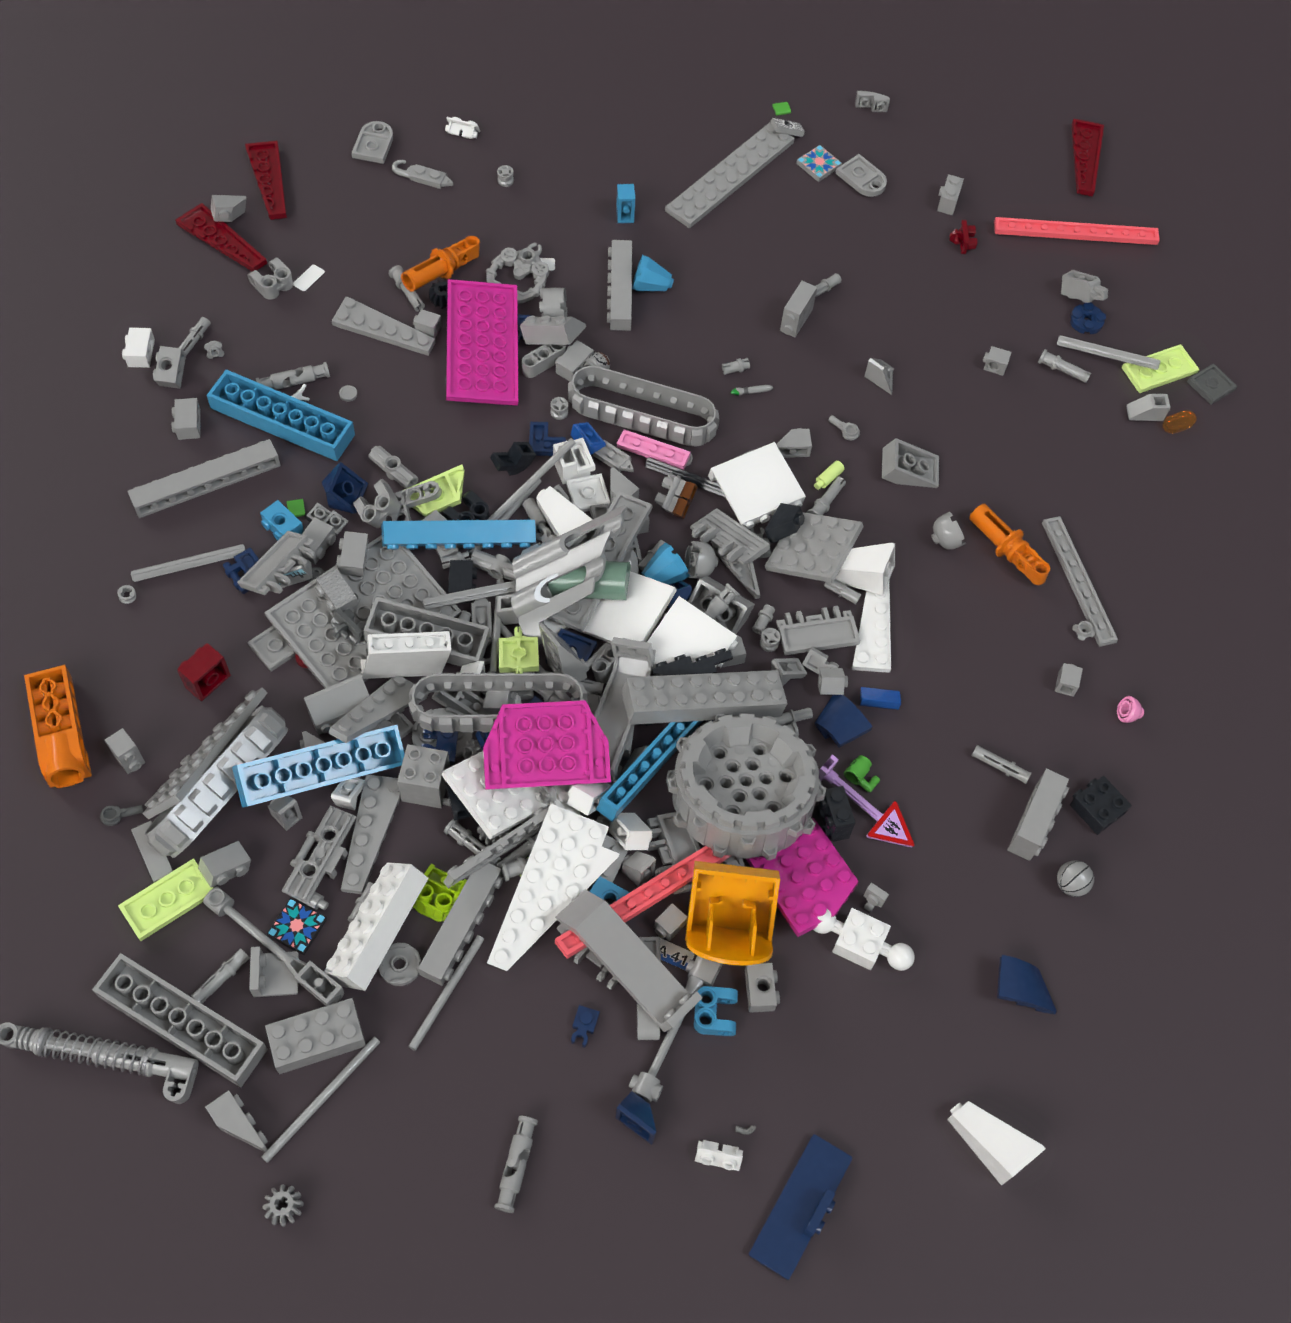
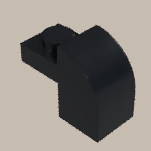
M514 442L508 452H493L490 458L498 471H507L509 476L528 468L536 457V453L529 442Z

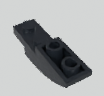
M723 648L715 651L714 656L707 658V655L696 658V662L692 663L691 657H686L683 654L675 657V661L668 664L667 661L656 664L653 672L657 676L717 673L715 666L732 660L733 656L731 650L726 651Z

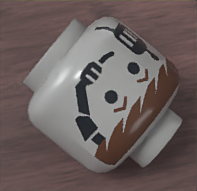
M598 351L588 356L584 362V367L598 366L606 369L610 368L608 356Z

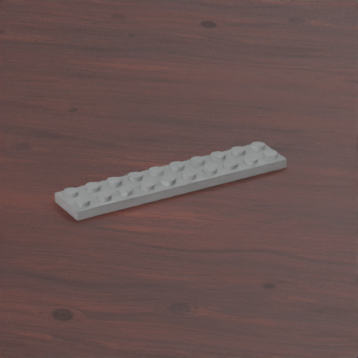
M768 123L665 207V212L690 229L794 143L795 138L789 134L775 132L771 123Z

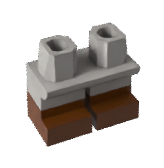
M665 477L662 487L669 491L667 496L658 492L655 502L662 506L665 511L684 519L690 507L689 502H692L698 487L692 482H686L677 477L674 479Z

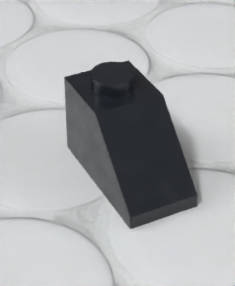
M780 503L765 529L770 543L797 533L805 520L800 506Z

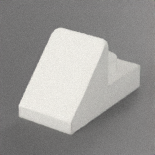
M353 778L340 782L331 794L334 804L339 807L355 810L357 796L362 791L365 780Z

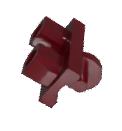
M962 220V227L959 231L954 229L949 235V240L956 245L960 243L961 254H966L967 249H976L977 238H969L975 236L976 227L974 225H967V220Z

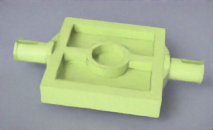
M519 626V632L517 627L514 628V636L499 638V673L514 672L515 674H523V672L539 671L538 637L522 636V630Z

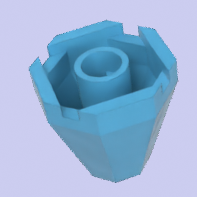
M642 255L637 266L638 269L635 272L632 289L637 291H667L668 288L671 289L674 281L671 278L672 274L650 257Z
M667 543L658 548L641 572L642 576L668 585L682 581L690 575L681 557L677 553H672L671 551L674 549Z

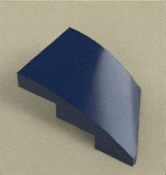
M832 695L815 721V726L825 739L831 737L838 748L866 734L873 728L861 711L844 695Z
M1001 955L997 998L1017 1002L1016 1005L1036 1008L1035 1011L1056 1014V1008L1040 970L1026 961Z

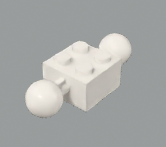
M851 908L845 923L836 920V916L831 917V912L828 909L825 915L817 916L822 922L813 930L820 934H826L830 931L839 934L832 952L869 970L874 966L879 954L887 957L890 966L899 971L909 969L914 963L915 955L910 946L904 943H897L892 946L884 942L891 927L884 922L854 908Z

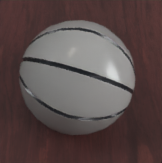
M1078 860L1069 861L1059 868L1057 884L1066 895L1080 897L1086 895L1092 889L1094 874L1086 863Z

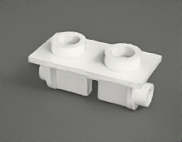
M447 117L449 125H446L445 131L448 134L459 136L460 131H463L462 137L476 139L478 132L480 133L478 124L473 121L466 122L457 117Z
M703 1140V1142L698 1141L695 1162L739 1171L743 1158V1150H739V1147L723 1144L722 1151H719V1143Z

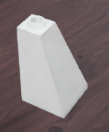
M551 486L546 490H541L537 495V505L553 534L557 537L593 520ZM597 529L565 543L566 548L570 550L585 543L594 535Z
M895 543L852 548L835 580L843 585L847 584V586L883 595L895 567Z
M969 1101L963 1106L961 1103H958L950 1110L952 1115L947 1120L1001 1186L1045 1150L1042 1144Z

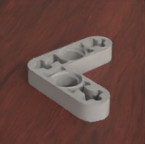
M428 481L394 493L397 499L400 500L401 509L395 516H391L392 521H397V518L402 514L406 515L404 521H411L409 508L439 498L442 489L438 483ZM413 493H419V497L416 500H411Z

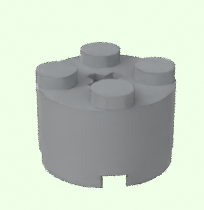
M561 287L540 288V298L543 299L542 302H539L540 312H543L541 317L547 315L550 317L561 315L567 317L566 289Z

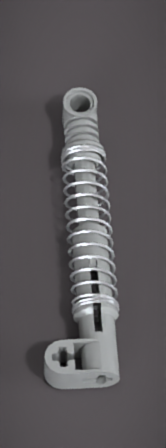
M10 1022L0 1025V1044L5 1047L25 1049L26 1051H32L37 1056H45V1058L52 1051L53 1059H56L61 1052L62 1061L70 1054V1062H73L76 1056H78V1063L81 1064L84 1058L87 1057L86 1063L88 1066L93 1062L96 1067L103 1065L106 1069L108 1066H111L113 1071L116 1068H121V1072H124L126 1069L129 1070L130 1074L137 1071L138 1075L142 1074L145 1077L153 1075L166 1077L163 1094L167 1100L175 1104L186 1102L191 1095L198 1070V1059L162 1053L152 1047L146 1050L143 1045L137 1048L135 1044L129 1046L127 1042L120 1045L119 1041L112 1043L110 1039L103 1041L101 1037L95 1040L93 1036L86 1038L84 1034L78 1036L76 1033L69 1034L67 1031L61 1033L59 1029L52 1031L48 1027L35 1029L14 1025ZM13 1030V1037L7 1041V1034ZM54 1032H59V1037H54ZM64 1033L68 1034L67 1039L62 1038ZM75 1035L77 1039L70 1040V1037ZM81 1036L85 1038L84 1042L79 1041ZM89 1038H92V1039H93V1043H92V1044H91V1043H87V1040H88ZM155 1062H157V1063H164L165 1066L156 1065V1064H154V1063H155ZM174 1079L186 1080V1083L176 1084ZM174 1089H181L180 1093H173Z

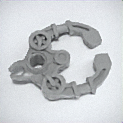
M535 242L519 251L513 248H505L499 256L492 260L490 268L486 269L487 283L501 284V282L495 280L497 276L495 271L497 268L501 269L503 265L514 266L513 274L517 280L523 279L530 273L533 274L535 287L529 288L524 293L517 290V304L525 303L540 295V288L546 286V279L549 276L548 265L542 262L539 257L542 246L539 244L537 251L532 249L537 246Z

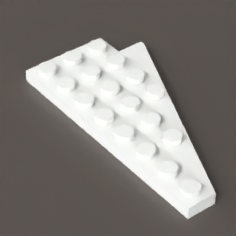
M550 804L487 964L508 971L557 920L555 917L584 890H587L619 857V853L602 847L609 829L608 826Z

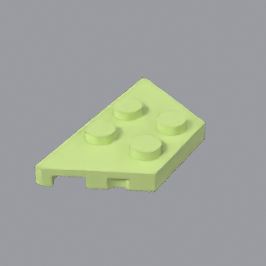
M459 465L414 485L417 486L428 481H435L441 487L442 493L436 500L412 508L427 517L435 510L440 513L448 506L454 507L461 504L465 472L463 465ZM413 493L411 500H416L419 497V493Z

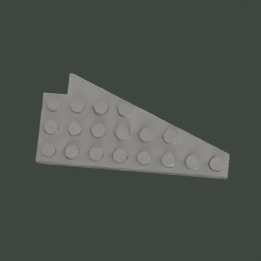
M263 688L257 691L251 690L244 697L246 700L239 704L223 723L220 722L213 728L212 731L214 733L202 742V745L192 756L187 755L180 762L182 766L179 769H175L170 774L167 782L145 803L147 807L143 812L145 817L150 819L180 803L267 695Z

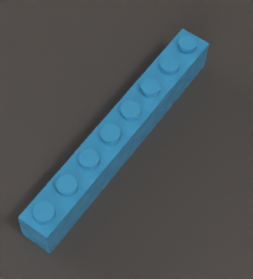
M535 520L383 521L381 524L382 547H387L388 550H397L399 546H406V549L409 550L418 549V546H425L426 549H437V546H444L445 549H455L456 546H463L464 549H473L475 545H482V548L485 549L494 548V545H501V548H512V545H519L520 548H529L536 543Z
M703 721L670 722L601 797L596 810L613 822L677 751L676 743L680 737L688 738Z

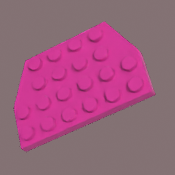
M586 700L502 704L483 747L485 790L611 782L609 741L592 714Z
M811 818L816 823L812 833L800 835L791 846L778 851L776 859L767 860L761 856L745 858L752 868L779 871L780 885L777 907L797 937L815 929L822 922L817 916L825 915L827 909L831 912V917L836 916L839 909L845 904L849 895L858 885L857 878L814 818Z

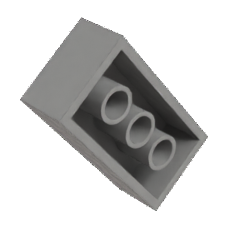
M1046 768L1032 792L1007 849L1008 851L1028 861L1034 855H1039L1041 848L1043 849L1048 837L1046 836L1048 832L1053 828L1054 818L1062 807V799L1068 793L1069 787L1066 786L1069 781L1068 778Z
M352 998L265 1025L274 1065L279 1075L366 1046L356 1006Z

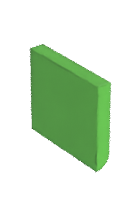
M788 102L772 104L776 115L791 113Z
M303 499L287 501L288 510L295 517L305 515Z

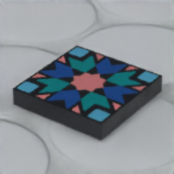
M290 898L267 932V936L305 955L327 921V917Z

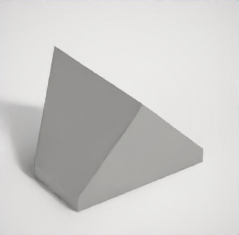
M870 358L864 377L892 395L893 370L895 368L881 359Z

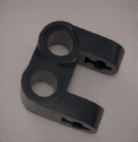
M471 490L462 495V500L470 508L469 511L458 513L451 506L441 511V515L447 520H487L489 518L488 504Z

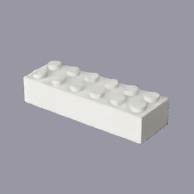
M386 863L381 869L378 879L371 886L366 900L360 905L355 919L349 924L344 938L338 943L333 957L327 962L324 972L341 987L366 991L426 884L428 877L412 864Z

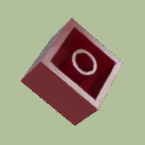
M208 643L198 648L194 655L188 660L183 661L177 669L185 688L201 702L231 676L224 657Z

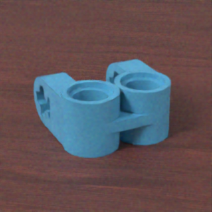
M701 987L697 992L702 997H710L712 1002L706 1004L700 1000L695 1005L693 1022L695 1030L703 1035H736V1022L717 1019L716 1012L717 1003L736 1004L738 991L732 988ZM707 1017L711 1023L704 1025L699 1019Z

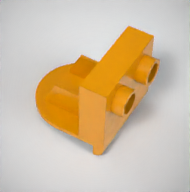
M694 861L685 935L686 945L689 950L707 960L729 965H755L768 961L773 953L772 936L780 885L779 871Z

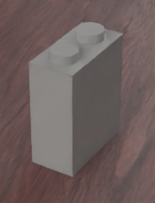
M804 281L800 282L784 307L780 327L781 332L793 337L797 336L813 310L817 291L816 286Z

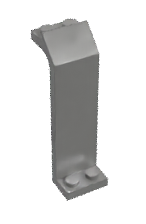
M613 637L611 642L614 654L613 670L594 715L609 741L611 782L608 784L611 786L619 779L617 768L634 725H629L621 690L627 677L653 676L656 650L652 649L651 643Z
M584 890L555 917L561 923L556 929L561 934L566 930L575 933L663 1032L673 1028L703 998L697 991L690 995L610 905L593 893Z

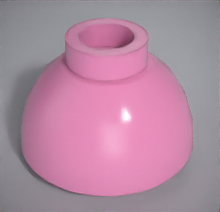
M1132 696L1124 697L1118 704L1117 716L1121 722H1134L1144 715V709L1141 707V704Z

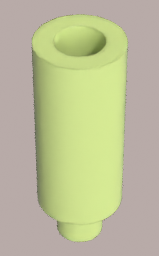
M840 461L832 463L816 478L814 487L817 490L826 488L845 470L843 464Z

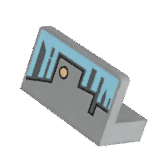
M306 559L308 561L306 567L294 565L286 574H283L291 580V583L289 585L278 584L283 588L313 579L311 562Z

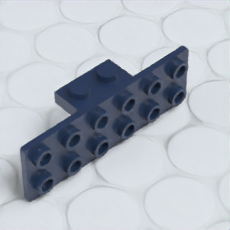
M812 1135L751 1248L749 1256L784 1279L789 1280L812 1236L815 1233L820 1234L825 1224L822 1221L825 1213H831L836 1203L832 1199L852 1161V1157L819 1136Z

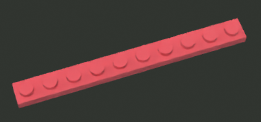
M995 217L994 220L995 234L1149 245H1158L1160 241L1158 228Z
M704 846L615 901L610 907L626 923L690 883L693 878L694 861L720 864L731 857V855H724L722 858L713 855L711 848ZM570 930L555 938V944L567 959L587 947Z

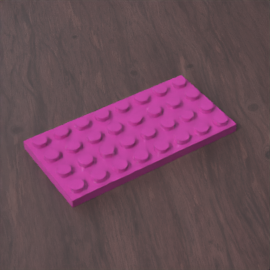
M448 279L446 401L518 406L517 285Z

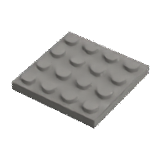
M803 512L805 517L803 525L800 526L797 533L779 540L766 562L765 568L771 572L833 583L861 533L863 524L860 521Z

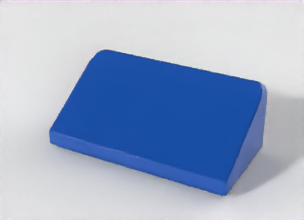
M589 422L573 424L571 430L572 438L574 440L583 438L590 455L606 446V443Z
M860 688V706L899 710L901 705L900 691Z

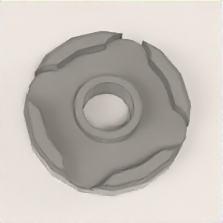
M407 943L392 944L378 967L380 975L387 983L393 986L410 984L419 975L418 967L421 964L419 952ZM402 959L406 962V965L402 969H396L394 967L395 961Z

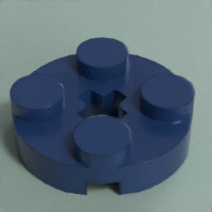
M1084 303L1073 309L1070 323L1080 333L1090 332V334H1096L1102 329L1106 315L1098 307L1094 306L1093 303Z

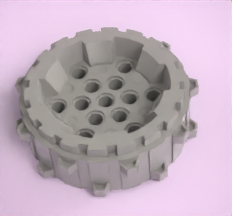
M717 714L714 721L700 726L688 738L680 737L677 741L676 748L680 753L677 756L675 770H669L666 777L668 791L673 793V806L677 812L673 822L677 828L684 827L695 840L711 848L714 856L722 858L724 855L736 856L737 858L761 856L767 860L776 859L778 851L791 846L800 835L811 834L814 830L816 823L811 817L815 802L824 800L826 788L821 785L818 777L817 762L813 758L816 749L812 744H806L786 725L778 724L776 718L769 715L759 718L755 717V714H740L739 716Z

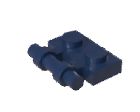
M251 548L234 556L235 564L231 565L229 562L223 564L226 575L232 578L234 586L242 594L247 593L249 590L239 586L237 582L242 577L237 573L242 570L246 574L259 560Z

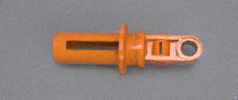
M468 236L442 250L434 248L430 253L429 259L401 274V279L406 289L413 292L439 277L450 279L453 271L479 257V238Z
M986 504L979 505L971 513L969 520L997 546L995 550L996 556L1002 557L1005 555L1007 560L1012 562L1033 584H1044L1050 571V565L1029 546L1027 541L1022 539L1024 536L1021 529L1013 531Z

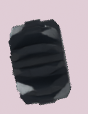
M446 279L443 282L438 280L437 283H432L431 288H429L431 303H434L435 307L440 306L441 309L445 306L447 307Z

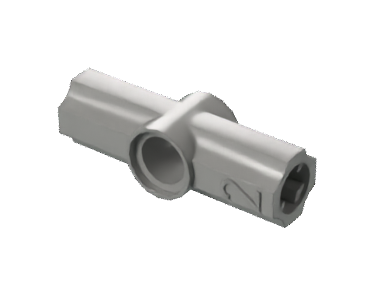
M375 446L371 449V452L368 454L369 459L384 470L389 479L397 481L405 489L416 485L418 477L401 464L399 457L392 456L381 446Z
M477 549L473 552L471 556L473 567L487 571L495 579L506 578L511 581L516 580L512 562L506 556L501 554L493 556Z

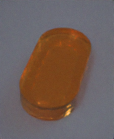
M1184 410L1166 417L1163 422V428L1168 433H1177L1191 428L1195 424L1197 417L1193 412Z

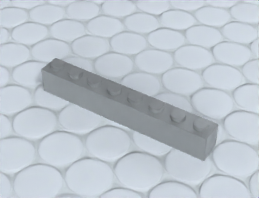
M269 439L242 448L236 452L225 454L214 460L206 461L203 464L190 467L181 472L173 473L159 480H154L148 484L135 487L127 492L138 517L142 518L280 467L281 465L278 454Z

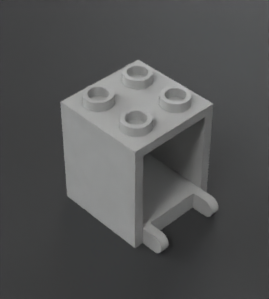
M407 744L397 781L402 802L442 808V805L450 806L449 799L444 798L446 787L445 780L441 775L444 770L450 768L448 751Z

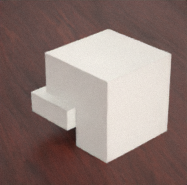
M583 438L574 440L576 444L554 464L562 484H566V480L590 476V472L595 470V464ZM567 441L554 444V445H553V455H554Z

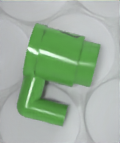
M862 755L854 759L844 771V776L849 782L860 785L867 792H872L880 781L877 776H873L869 782L864 779L870 771L872 763L867 757Z

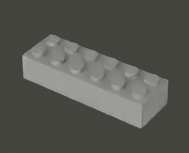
M380 597L375 598L363 630L365 641H367V636L370 634L449 631L451 653L446 663L461 667L462 665L482 661L490 638V627Z

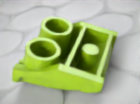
M431 864L424 873L428 880L413 907L418 913L441 922L445 921L467 880H461L448 889L443 882L448 874Z

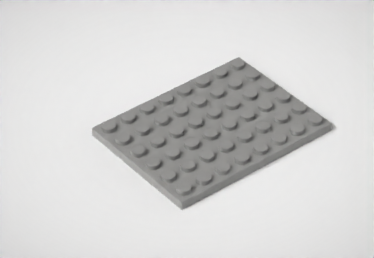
M382 535L368 544L364 577L341 574L357 597L358 605L350 609L355 615L353 620L355 624L360 621L366 624L376 597L424 609L422 603L424 598L446 594L411 551L406 549V546H399L397 550H388L387 547H382ZM335 565L334 567H332L331 569H329L328 571H326L325 573H323V574L320 575L319 577H321V576L325 575L326 573H328V572L334 570L335 568H337L338 571L340 572V567H337V566ZM314 579L264 613L326 689L361 674L360 660L367 659L368 644L365 641L364 635L361 636L360 642L357 645H354L349 639H344L342 636L339 638L333 636L335 629L332 627L331 620L335 613L328 609L325 603L327 601L324 596L320 597L315 589L317 583L316 579ZM456 604L428 609V611L457 618L461 612Z

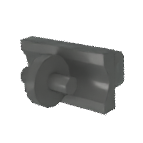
M340 608L334 611L335 615L331 620L332 627L335 629L333 636L335 638L342 636L344 639H349L354 645H357L360 642L361 636L364 635L363 630L366 624L363 621L355 624L353 622L355 615L349 608L343 611Z

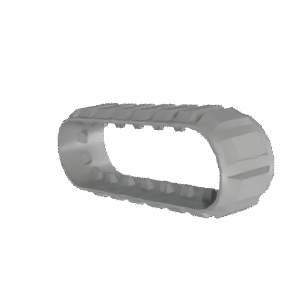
M587 366L579 369L571 376V382L568 383V400L572 403V408L586 417L686 446H701L716 436V430L719 425V413L715 409L714 404L703 396L598 366ZM588 386L604 388L698 415L706 419L707 424L699 427L688 426L587 397L579 393V390Z
M441 673L425 676L417 684H414L409 693L410 702L408 705L413 720L419 722L421 728L431 732H490L497 715H433L423 712V706L418 704L423 700L424 696L436 691L561 690L571 693L574 700H586V702L587 692L583 684L577 682L576 677L565 673Z
M261 705L253 711L180 803L161 812L145 832V835L148 836V844L162 856H171L172 858L186 849L237 792L238 789L232 766L266 758L288 732V728L285 726V719L272 707L265 708Z

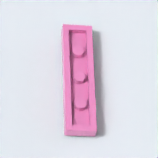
M623 430L617 442V448L647 458L651 457L683 470L690 458V451L627 430Z

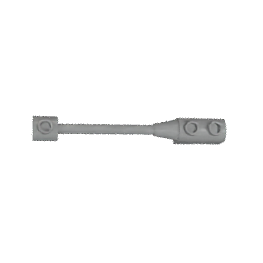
M214 887L207 893L203 903L219 917L227 914L285 962V965L294 975L296 981L325 1006L337 1003L342 999L344 990L337 982L313 962L305 963L285 952L232 907L234 900L219 887Z
M698 955L695 961L690 959L685 970L689 973L685 990L691 995L703 986L712 987L723 963L710 961ZM684 1017L673 1028L668 1030L648 1073L640 1072L639 1076L634 1074L630 1081L629 1087L632 1088V1091L648 1103H651V1101L657 1102L662 1092L663 1085L660 1084L656 1075Z

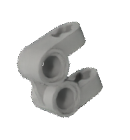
M277 257L269 261V266L274 275L262 276L257 270L247 275L253 287L264 298L269 300L277 298L280 290L288 291L293 287L291 270Z
M383 479L374 484V488L378 493L374 505L369 504L362 496L353 502L362 521L375 528H380L382 522L386 521L387 516H395L400 510V502L389 484Z

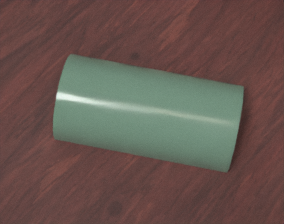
M606 561L602 577L599 581L595 582L594 592L585 598L627 600L631 569L630 562ZM580 567L549 582L548 587L552 596L583 583L586 576V567Z

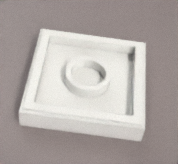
M602 473L566 480L572 504L582 512L590 511L589 509L592 505L608 503L610 507L611 501Z

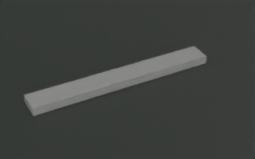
M1061 517L1043 520L1042 525L1084 616L1093 626L1095 631L1094 637L1098 646L1117 643L1118 638Z

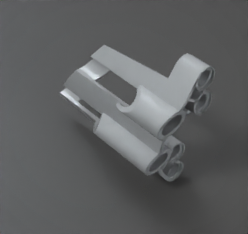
M620 506L543 544L539 542L522 550L521 555L514 557L512 567L516 578V592L512 594L511 604L515 615L518 617L524 636L538 637V645L542 644L539 623H544L545 619L594 592L595 582L599 581L605 570L606 557L604 551L610 539L615 538L620 533L627 506ZM604 525V533L570 550L566 548L565 543ZM580 567H586V576L583 583L552 597L547 583Z

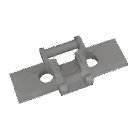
M330 805L315 833L308 831L307 839L299 853L290 862L294 870L284 885L282 892L309 903L325 873L331 879L336 877L335 867L339 859L345 860L348 855L346 849L341 847L356 820V816ZM332 831L336 835L332 840H326L324 838L326 832ZM317 842L318 844L309 860L304 861L313 843ZM310 871H314V872H315V873H314L313 875H311V876H307V875H305V874L303 873V872L308 873V872H310Z

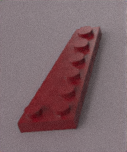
M1073 119L1072 138L1077 194L1093 197L1104 125Z
M278 140L245 144L270 220L287 218Z
M203 203L175 219L179 227L251 271L259 270L267 264L266 258L225 222L214 221L211 210Z

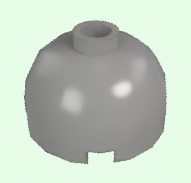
M947 512L936 519L933 524L934 534H931L934 543H939L947 550H953L966 544V542L962 541L965 538L957 521L952 522L950 518L953 516L951 512Z
M691 541L692 546L688 545L685 554V565L688 566V573L690 575L688 578L700 579L709 576L718 565V557L714 549L708 543Z

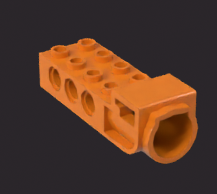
M66 665L24 675L37 757L44 779L50 788L69 787L83 782L84 778L91 777L92 774L88 753L84 746L73 681Z

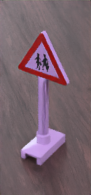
M832 754L819 769L818 777L820 781L825 779L836 787L844 786L846 795L876 820V824L866 837L912 848L914 842L897 802L894 801L884 814L879 812L833 771L839 759Z

